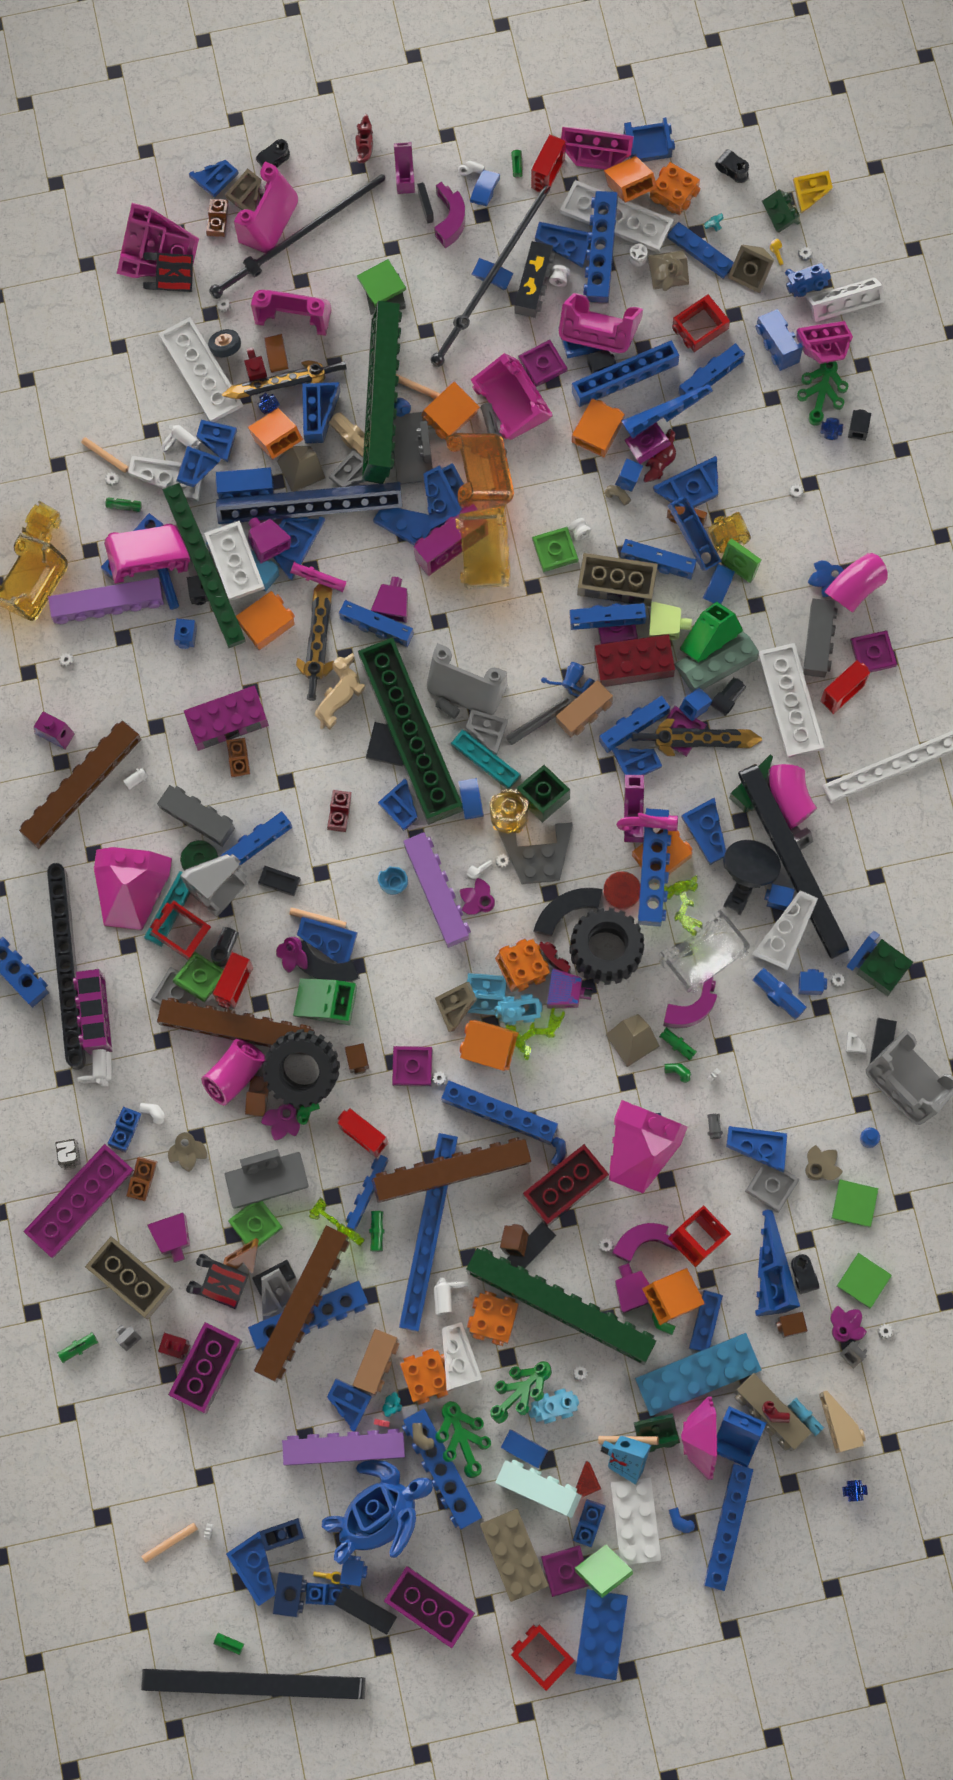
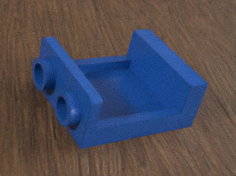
M666 117L663 118L662 123L632 127L631 122L624 123V135L634 136L631 155L628 159L637 156L642 162L672 157L675 143L674 139L670 138L672 128L671 123H667Z
M729 1406L717 1433V1454L744 1467H748L766 1423Z

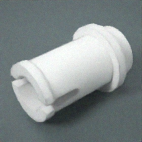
M137 768L135 773L123 779L129 790L143 780L145 782L146 778H148L143 768Z

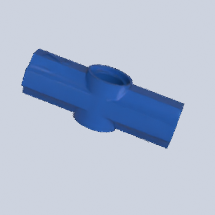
M765 968L753 978L752 981L767 994L768 999L776 1006L783 1008L793 1019L796 1020L807 1008L792 994V990L784 982L778 981Z

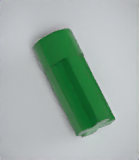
M513 150L511 152L513 177H522V151Z
M217 1633L213 1643L237 1655L241 1654L244 1643L221 1633Z

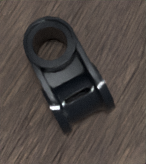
M283 139L276 140L256 156V161L261 167L264 162L279 167L290 157L287 141Z
M725 150L715 162L716 168L735 182L743 183L747 181L749 163L733 151Z
M736 882L723 907H729L738 912V915H741L753 888L742 891L739 887L740 884Z
M799 1254L791 1261V1268L799 1294L819 1289L818 1278L810 1258L805 1254ZM799 1259L805 1261L803 1269L801 1266H797Z

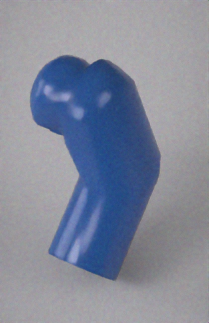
M555 1137L551 1143L553 1147H556V1153L550 1161L554 1166L561 1163L567 1154L566 1142L563 1138L560 1139L559 1137Z
M678 1507L668 1510L675 1529L683 1533H690L694 1530V1522L681 1518Z

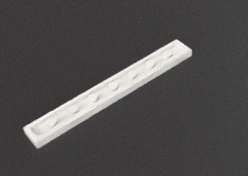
M953 731L824 784L822 788L829 802L833 803L952 753Z

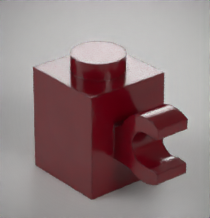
M253 347L246 349L249 359L244 360L249 381L267 378L262 356L256 357Z
M164 1332L158 1352L183 1360L184 1356H188L191 1345H188L189 1340Z

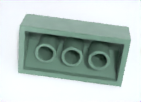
M741 632L736 638L724 644L722 648L711 653L705 660L698 663L687 656L674 663V666L692 693L699 687L704 690L756 661L759 651L751 638L746 633Z

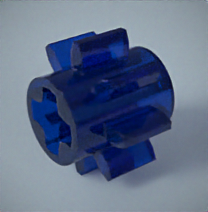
M265 392L259 396L260 402L257 405L264 415L271 413L280 406L274 394L269 395Z
M827 418L826 422H822L820 434H824V438L827 440H836L838 436H842L844 424H839L840 420L837 418Z
M862 1480L846 1481L847 1486L842 1487L843 1497L848 1496V1502L864 1501L863 1495H868L867 1485H862Z

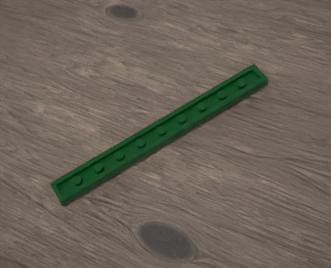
M180 483L162 489L228 649L246 642Z

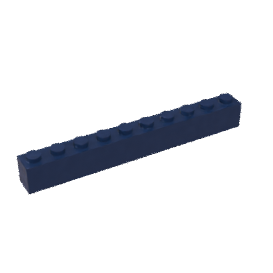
M400 482L216 499L218 524H229L237 521L249 522L255 517L261 521L403 507Z

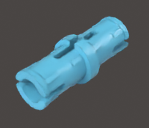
M797 1397L788 1405L814 1436L825 1428L812 1415L813 1412L811 1410L808 1411Z

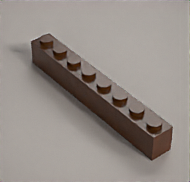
M123 720L120 723H116L112 727L111 733L99 741L98 747L86 755L83 763L75 766L72 774L61 781L60 787L48 795L47 801L34 810V815L21 824L19 831L22 836L39 850L142 740L140 735Z
M175 998L162 999L157 1023L161 1026L230 1040L241 1039L254 1045L269 1048L279 1037L285 1036L287 1032L293 1031L295 1033L301 1029H304L306 1033L309 1030L314 1031L311 1029V1026L300 1024V1027L293 1026V1023L289 1021L273 1022L274 1019L269 1017H262V1019L254 1018L255 1015L250 1013L239 1015L235 1014L236 1011L230 1009L219 1011L217 1007L206 1005L205 1008L199 1007L197 1003L187 1001L186 1004L179 1003V1000Z
M519 1137L509 1139L507 1144L501 1145V1142L490 1144V1148L482 1150V1147L473 1148L470 1150L471 1153L463 1155V1152H457L451 1155L452 1158L444 1159L443 1156L432 1159L433 1163L425 1164V1161L413 1164L414 1168L406 1169V1166L394 1169V1173L387 1174V1171L375 1174L376 1177L372 1179L377 1203L527 1165L532 1161L526 1139L520 1140Z
M327 1225L325 1226L254 1372L276 1383L284 1378L287 1372L285 1366L288 1361L291 1362L296 1353L294 1348L297 1343L300 1344L305 1335L303 1330L306 1324L310 1325L314 1317L312 1312L315 1306L319 1307L323 1299L321 1294L324 1288L327 1289L332 1281L330 1275L333 1270L336 1271L341 1263L339 1257L349 1247L348 1235Z

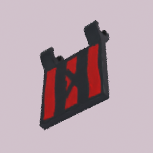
M144 253L145 260H157L156 282H143V289L192 292L193 255Z
M200 1254L196 1260V1265L209 1268L204 1283L201 1286L195 1281H190L186 1291L190 1294L201 1295L236 1310L249 1274L212 1260L205 1254Z

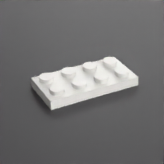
M240 521L204 533L229 601L265 589Z
M651 1478L639 1479L636 1484L629 1480L610 1482L620 1558L627 1565L661 1561Z

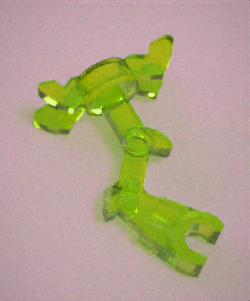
M697 875L693 876L691 880L678 881L669 887L664 886V891H668V900L675 894L682 901L680 910L675 913L674 920H678L682 927L693 936L697 935V930L693 929V927L698 926L702 929L703 923L700 920L685 915L688 906L694 907V902L687 898L686 892L688 890L693 892L697 890Z
M552 1008L547 1028H535V1023L533 1022L529 1030L522 1036L518 1033L515 1046L520 1052L524 1053L525 1060H529L532 1048L526 1045L525 1041L534 1035H546L548 1038H554L556 1036L554 1032L557 1028L559 1029L564 1019L565 1011H562L561 1016L557 1017L554 1015L555 1008ZM507 1024L505 1026L506 1029L516 1031V1026Z
M320 1197L313 1209L310 1210L309 1217L318 1220L321 1214L337 1227V1231L348 1235L349 1239L361 1246L365 1239L360 1237L361 1235L340 1224L333 1216L325 1212L326 1203Z

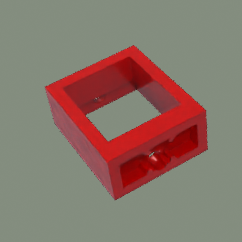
M549 134L531 169V188L540 193L545 185H548L547 189L551 188L565 161V140Z
M707 294L673 317L672 329L683 338V342L688 349L691 348L693 352H696L727 331L730 320L710 295ZM702 310H705L717 327L695 341L682 324Z
M856 660L824 689L820 702L832 714H835L866 685L870 675L869 668L864 663Z
M173 900L171 904L167 902L161 910L163 916L160 920L156 918L151 924L150 928L153 930L150 934L188 960L211 926ZM172 910H175L201 928L186 950L158 932Z
M234 952L231 953L213 992L218 1005L225 1009H229V1007L235 1009L254 968L250 959Z
M351 1108L347 1111L344 1110L337 1118L340 1130L375 1158L379 1156L389 1143L384 1134Z
M703 1205L681 1224L668 1239L696 1268L731 1233ZM694 1221L715 1241L707 1250L686 1231Z
M539 1624L537 1627L533 1625L525 1633L528 1637L523 1642L518 1640L513 1645L511 1656L547 1691L575 1660ZM539 1632L565 1657L544 1681L518 1655Z

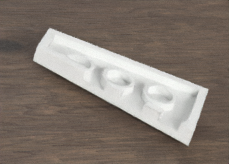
M132 456L128 473L129 476L164 489L179 483L176 482L181 463ZM202 480L194 488L180 483L185 497L198 502Z
M799 891L752 955L788 970L818 898Z

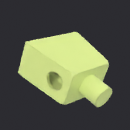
M651 602L649 637L669 634L670 640L679 639L680 629L691 630L692 619L681 618V608Z

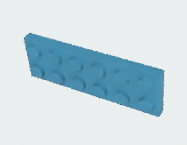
M743 1333L639 1376L635 1380L649 1415L653 1416L762 1370L747 1334Z

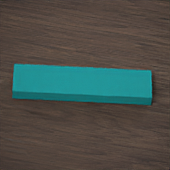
M463 729L451 742V746L506 789L510 790L521 777L520 773Z
M179 871L152 923L156 918L160 920L163 916L161 910L167 902L171 904L174 900L181 906L185 905L190 892L180 876L183 872ZM172 910L158 932L167 937L179 913ZM149 927L144 939L162 947L164 943L150 934L153 929Z

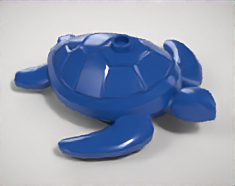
M380 1460L363 1461L357 1465L356 1471L361 1474L378 1477L381 1479V1482L373 1484L357 1494L348 1506L344 1517L329 1516L322 1520V1528L328 1533L340 1532L339 1540L342 1544L334 1552V1560L340 1565L355 1550H372L384 1546L391 1541L393 1543L389 1551L390 1557L396 1558L400 1555L408 1544L415 1528V1500L427 1497L433 1488V1482L429 1478H417L405 1487L400 1484V1472L394 1465Z

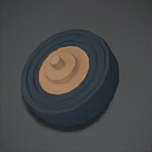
M224 329L210 337L208 346L214 356L220 358L229 357L240 349L241 339L236 331Z

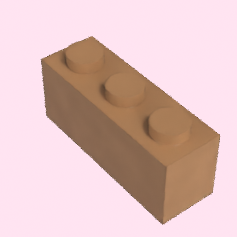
M597 680L556 716V723L570 738L574 735L577 736L585 729L584 726L587 723L591 724L598 718V714L602 710L607 711L612 706L613 695Z
M377 1329L374 1330L352 1386L376 1395L377 1391L381 1393L385 1383L382 1380L384 1373H389L392 1366L390 1358L392 1354L396 1355L400 1343H397V1337Z

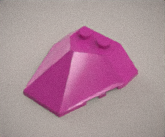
M132 203L116 274L132 278L156 277L157 260H145V252L193 255L194 264L199 238L154 209Z
M109 847L96 850L94 873L104 926L143 930L155 902L160 897L161 891L170 877L172 858L152 851Z
M621 1100L614 1118L615 1136L612 1138L614 1147L610 1161L609 1180L644 1193L680 1147L688 1126Z
M707 1397L687 1417V1421L683 1422L681 1434L684 1455H687V1459L707 1480H713L714 1478L713 1472H715V1467L713 1466L716 1465L717 1459L715 1407H712L714 1406L712 1397Z

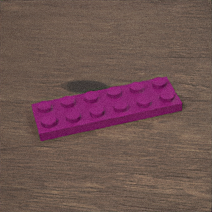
M104 1144L23 1232L53 1259L134 1170Z

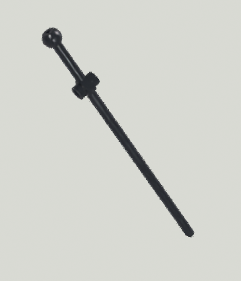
M379 175L258 259H253L251 256L247 257L243 261L245 268L220 285L215 284L210 287L209 293L214 299L220 298L224 290L248 274H252L253 277L260 275L262 272L260 266L381 184L385 181V175Z
M545 185L463 314L454 318L453 330L439 352L431 356L430 360L434 366L440 367L444 364V356L461 330L469 326L471 313L549 193L550 187L547 189L548 185Z

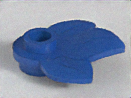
M821 560L814 563L816 572L810 576L808 584L821 587L822 597L824 598L829 597L825 590L836 579V577L832 576V572L837 571L840 574L844 570L839 565H831L828 561Z

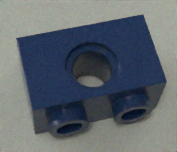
M300 1518L259 1531L265 1551H270L306 1538Z
M285 1572L278 1573L273 1614L299 1617V1613H303L304 1601H301L302 1592H306L307 1580H304L305 1575ZM288 1589H293L296 1592V1597L293 1601H289L285 1597Z

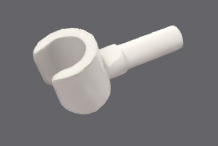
M489 860L478 869L472 865L468 869L467 875L472 879H477L484 869L493 864L492 861Z

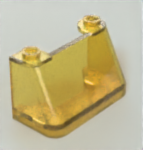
M496 506L459 514V518H456V529H460L462 537L464 572H460V581L464 583V588L509 587L511 570L506 506Z
M20 533L14 543V551L19 557L0 586V606L26 620L34 621L49 600L48 596L52 595L68 567V561L51 543Z

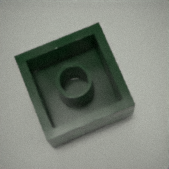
M543 765L516 788V798L543 823L570 800V788Z
M881 939L859 968L857 975L888 997L911 967L913 961Z

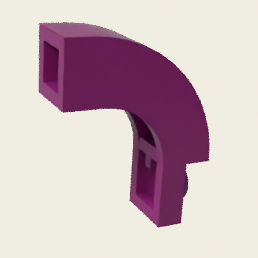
M412 142L394 143L397 194L415 193Z
M441 181L436 185V195L450 212L444 221L434 227L435 237L446 249L463 232L466 220L465 204L459 191L453 193L450 187L445 186Z
M625 775L624 818L638 817V813H643L644 775ZM634 826L632 830L624 831V842L643 843V827Z
M706 973L701 996L694 1004L689 1006L667 1005L663 1026L687 1028L700 1023L709 1015L717 998V994L710 993V991L714 992L716 981L713 980L714 974Z
M645 1223L628 1230L617 1242L612 1255L630 1263L639 1246L646 1242H659L678 1252L679 1250L668 1239L670 1235L666 1234L668 1226L658 1223Z

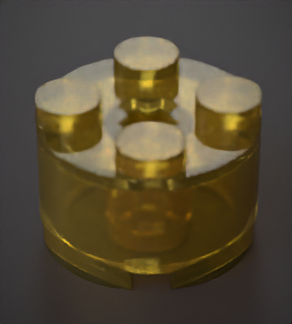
M38 501L39 506L35 504L25 519L27 526L26 528L22 527V533L40 544L45 543L48 545L53 537L51 535L54 528H59L62 519H60L59 511Z
M740 512L733 513L725 518L724 516H719L714 519V524L708 528L714 547L720 553H724L727 543L731 538L739 544L743 543V545L747 544L751 539L749 530Z
M515 789L501 790V793L491 798L489 804L490 820L493 828L503 833H520L528 822V802L522 796V793Z

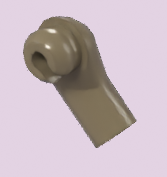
M609 485L604 490L606 497L618 496L624 506L631 502V498L625 490L618 486Z
M413 1423L414 1443L422 1450L432 1449L434 1447V1440L423 1435L422 1423Z

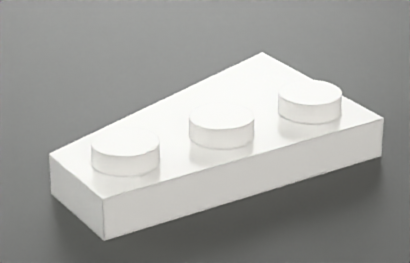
M462 1322L443 1328L447 1391L481 1380L482 1377Z

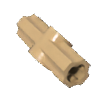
M341 412L336 413L329 421V425L341 436L343 442L350 449H354L363 457L364 432L357 425H353Z

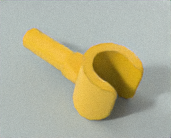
M775 239L770 244V250L775 253L781 266L784 264L779 249L782 248V243L779 239Z
M313 1572L314 1577L326 1578L334 1584L340 1583L333 1581V1575H341L340 1572Z

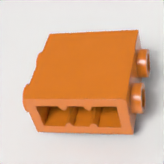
M669 162L666 167L664 166L660 170L659 177L655 180L657 188L650 191V198L654 203L661 204L669 212L680 216L683 210L686 211L689 208L690 200L699 194L701 189L699 187L700 179Z
M526 939L520 940L513 947L505 946L499 950L495 957L511 992L516 990L519 992L524 991L533 983L539 985L546 981L545 978L550 973L549 965L543 960L541 949L534 939L528 941Z
M485 1291V1294L480 1293L479 1297L475 1296L472 1306L475 1309L474 1316L469 1317L467 1328H470L469 1333L473 1334L472 1338L484 1341V1338L492 1339L493 1344L503 1346L504 1343L508 1344L519 1304L515 1303L516 1299L504 1296V1299L496 1297V1293Z
M433 1348L422 1352L423 1356L415 1358V1355L404 1358V1362L400 1363L413 1403L417 1402L418 1405L430 1402L429 1398L437 1396L438 1399L449 1395L446 1386L444 1353L440 1355L439 1351H434Z

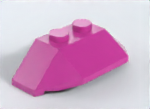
M562 127L561 139L566 141V154L576 166L606 170L623 162L631 155L634 136L585 128Z
M845 321L802 327L796 330V339L798 343L802 344L804 354L820 364L845 359L853 338Z

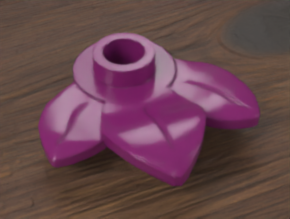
M477 878L474 888L460 889V896L466 903L462 907L464 913L475 915L480 911L490 912L494 908L495 900L490 895V886L484 880ZM486 900L489 904L488 906H483L482 902Z
M288 937L284 940V943L278 945L276 956L282 959L283 968L288 973L292 972L296 965L307 969V956L302 950L301 941L297 937Z
M282 1104L278 1109L268 1110L261 1120L263 1125L271 1126V1134L275 1141L284 1138L287 1133L297 1136L300 1130V1124L296 1119V1109L291 1104L288 1106ZM285 1110L290 1111L288 1117L283 1116Z
M840 1306L834 1308L830 1317L833 1324L832 1335L834 1339L838 1342H847L849 1339L861 1340L867 1333L860 1326L862 1322L861 1311L853 1309L845 1313ZM839 1329H843L845 1334H841Z

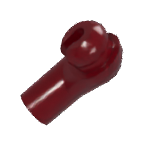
M766 1401L762 1406L763 1413L769 1421L778 1423L790 1422V1413L778 1412L772 1401Z

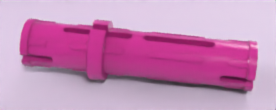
M296 562L293 563L290 572L291 574L306 578V581L312 580L341 592L344 591L347 582L314 570V567L310 566L308 568Z

